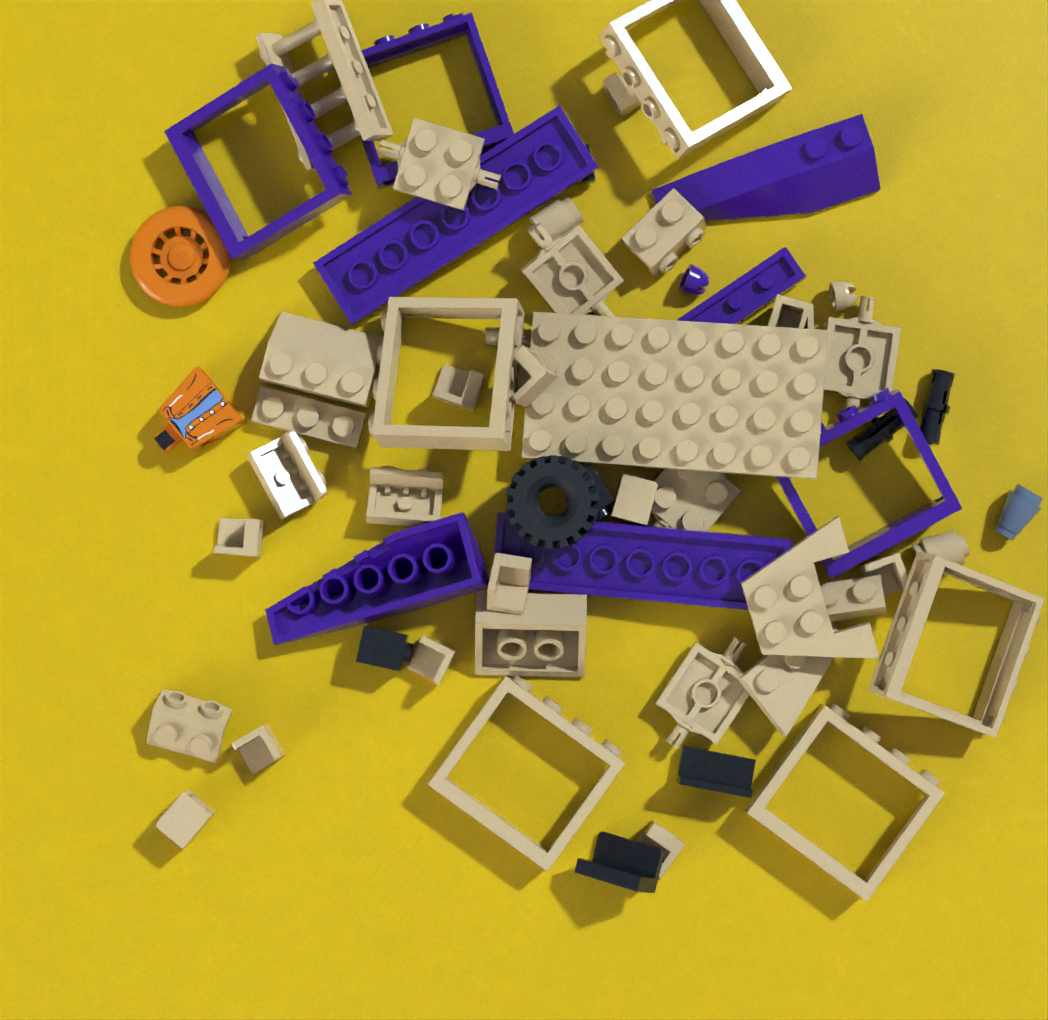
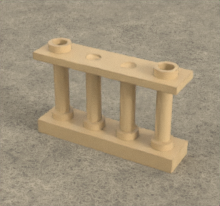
M317 0L311 3L315 14L314 21L282 38L281 34L259 33L255 35L262 61L266 66L272 63L288 68L292 77L297 78L299 87L296 89L302 100L306 99L301 86L335 67L341 82L340 89L310 104L317 118L348 101L354 116V122L327 136L333 146V150L360 135L363 141H381V139L385 140L394 135L342 0ZM322 34L328 48L327 55L295 72L288 52ZM285 113L298 147L297 153L300 161L304 164L306 171H316Z

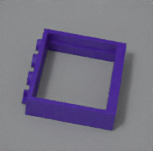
M472 12L466 15L463 13L454 16L449 14L442 19V23L431 27L427 23L420 24L409 29V34L396 39L394 35L385 36L374 42L375 46L361 50L369 69L466 35L497 123L496 127L473 134L485 139L481 154H484L514 134ZM360 135L378 190L394 185L398 173V162L395 161L382 166L374 142L363 141Z
M272 63L164 131L232 259H248L353 195L348 186L347 172L341 165L336 164L331 155L333 146L323 132H319L313 121L316 119L313 108L306 100L301 99L296 89L299 87L297 78L292 77L288 68ZM270 84L326 190L248 236L194 132Z
M887 387L880 392H875L868 397L870 400L869 404L859 409L852 405L835 415L838 420L826 427L821 422L820 447L882 413L895 408L941 497L849 545L848 553L821 560L830 578L963 509L905 399L897 389L890 392ZM776 477L807 536L810 535L817 528L790 478Z

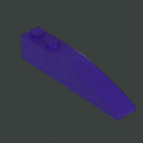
M860 114L735 157L653 189L651 192L655 204H657L674 188L704 217L705 222H709L710 220H737L747 217H774L797 213L811 214L880 191L881 188L874 146L863 115Z
M461 512L393 533L370 550H364L354 556L353 560L338 569L334 568L324 574L323 578L308 587H302L267 608L265 611L274 645H281L363 625L488 589L489 576L483 553L465 513Z

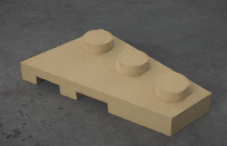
M831 622L833 632L838 631L835 624ZM765 655L737 679L781 736H787L834 657Z

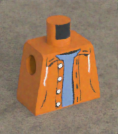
M197 366L160 407L159 412L169 424L154 435L153 438L166 453L170 452L182 441L191 450L196 452L241 427L246 421L204 370Z

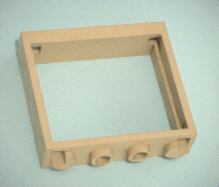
M650 0L611 21L599 36L607 49L606 55L615 61L621 71L623 82L629 89L634 91L641 102L644 115L653 121L661 133L663 144H668L677 160L780 102L792 89L736 0L699 1L759 95L692 133L626 31L682 0Z
M389 297L387 310H383L381 316L384 339L383 344H379L377 349V362L380 366L379 378H375L373 382V397L376 400L375 412L370 413L368 421L369 433L372 434L380 447L510 451L515 401L511 397L517 391L519 362L513 355L521 348L525 312L517 298ZM404 318L501 319L489 427L391 425Z
M917 552L868 692L996 738L1001 722L1005 721V711L1010 696L1017 687V677L1022 662L1029 653V642L1035 625H1037L1041 618L1039 614L1045 598L937 555ZM942 574L1013 601L972 718L901 691Z
M517 674L513 679L505 676L428 785L548 872L625 765V761L620 758L623 751L607 739L602 744L597 742L590 736L593 729L575 717L572 723L560 715L564 708L549 697L545 696L542 701L530 693L534 687ZM508 692L609 764L549 850L545 849L447 777Z
M834 703L830 708L821 704L744 811L865 901H868L945 793L937 788L941 781L924 769L918 774L907 766L911 759L894 747L888 752L880 746L878 742L881 737L864 725L858 730L850 724L848 720L851 715ZM827 721L927 794L865 880L855 875L765 808Z

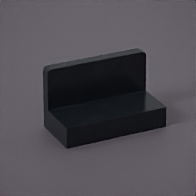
M683 745L676 782L680 785L752 798L753 790H751L756 760Z
M601 831L598 835L593 859L578 858L575 873L632 891L655 893L665 851L655 846Z

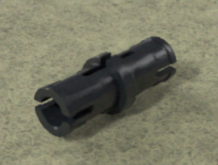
M939 369L931 370L926 399L922 400L920 406L923 412L919 428L930 445H939L945 414H949L950 411L948 401L955 377L954 373Z
M905 399L914 418H917V412L911 406V404ZM895 408L890 409L880 418L875 417L871 419L870 426L846 442L850 451L859 461L884 441L889 443L893 440V434L904 427Z

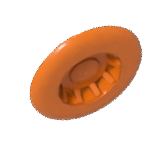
M189 206L169 207L151 215L137 230L130 250L131 269L141 289L152 299L174 307L196 305L213 296L224 284L230 271L232 260L208 213ZM183 230L191 231L190 237L183 236ZM175 231L176 236L168 239L167 235ZM199 236L204 239L202 245H199L196 241ZM161 240L164 241L162 249H156ZM208 250L209 258L205 259L204 252ZM155 256L160 257V264H155ZM203 266H207L204 272L200 274V271L203 268ZM164 270L168 276L161 278L159 272ZM193 277H196V278H197V279H195L194 281L188 283V280H189V279H191V278H193ZM174 279L181 280L180 284H174L172 282Z

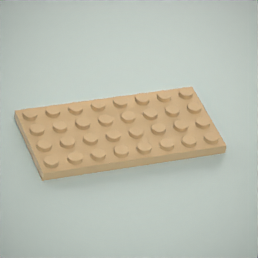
M533 312L530 349L535 350L558 377L528 407H525L521 458L535 459L541 456L556 455L567 457L578 463L817 480L828 330Z

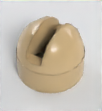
M837 281L829 284L830 301L834 311L846 310L856 303L858 299L857 294H850L856 290L853 284L848 281Z

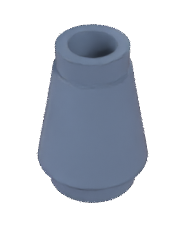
M1017 484L1014 491L1009 490L997 522L998 524L994 530L1013 541L1016 535L1042 509L1039 505L1043 498Z

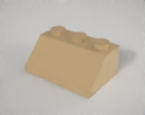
M281 311L267 344L259 378L265 383L369 409L373 395V382L377 378L380 368L377 362V349L379 344H383L384 338Z
M477 592L475 675L515 676L517 674L518 676L584 678L587 595L528 593L524 613L516 615L487 610V592Z

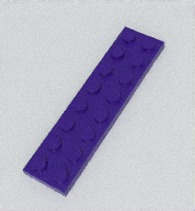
M560 105L480 156L482 170L501 175L500 182L486 178L487 180L499 183V186L495 190L494 188L476 183L469 193L464 211L415 197L313 262L351 325H355L388 304L389 297H399L599 169Z
M498 512L494 557L495 553L532 558L529 589L748 610L741 582L791 548L792 539L596 521L589 533L578 542L562 548L550 549L529 543L511 525L509 513Z

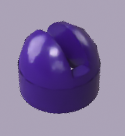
M690 264L682 277L679 291L691 296L703 294L706 291L704 286H708L710 283L707 273L701 268Z

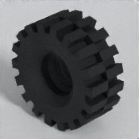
M556 455L541 456L521 466L522 468L512 477L510 487H507V503H505L506 511H508L510 517L509 521L516 528L517 533L535 546L550 549L569 546L586 536L595 524L600 509V492L591 473L577 461ZM550 487L560 488L568 498L566 510L561 515L555 517L546 515L539 506L541 493Z

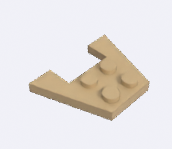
M839 516L825 523L741 582L762 655L880 659L869 622L833 632L815 570L814 562L849 552Z

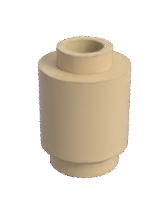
M567 197L562 201L557 199L531 216L529 220L532 225L527 230L529 231L533 227L542 238L543 236L534 226L540 222L553 239L563 235L576 223L581 224L584 220L577 207Z
M955 530L922 538L918 544L912 545L914 559L917 552L937 555L959 565H964V557L969 556V549L964 535L958 536Z

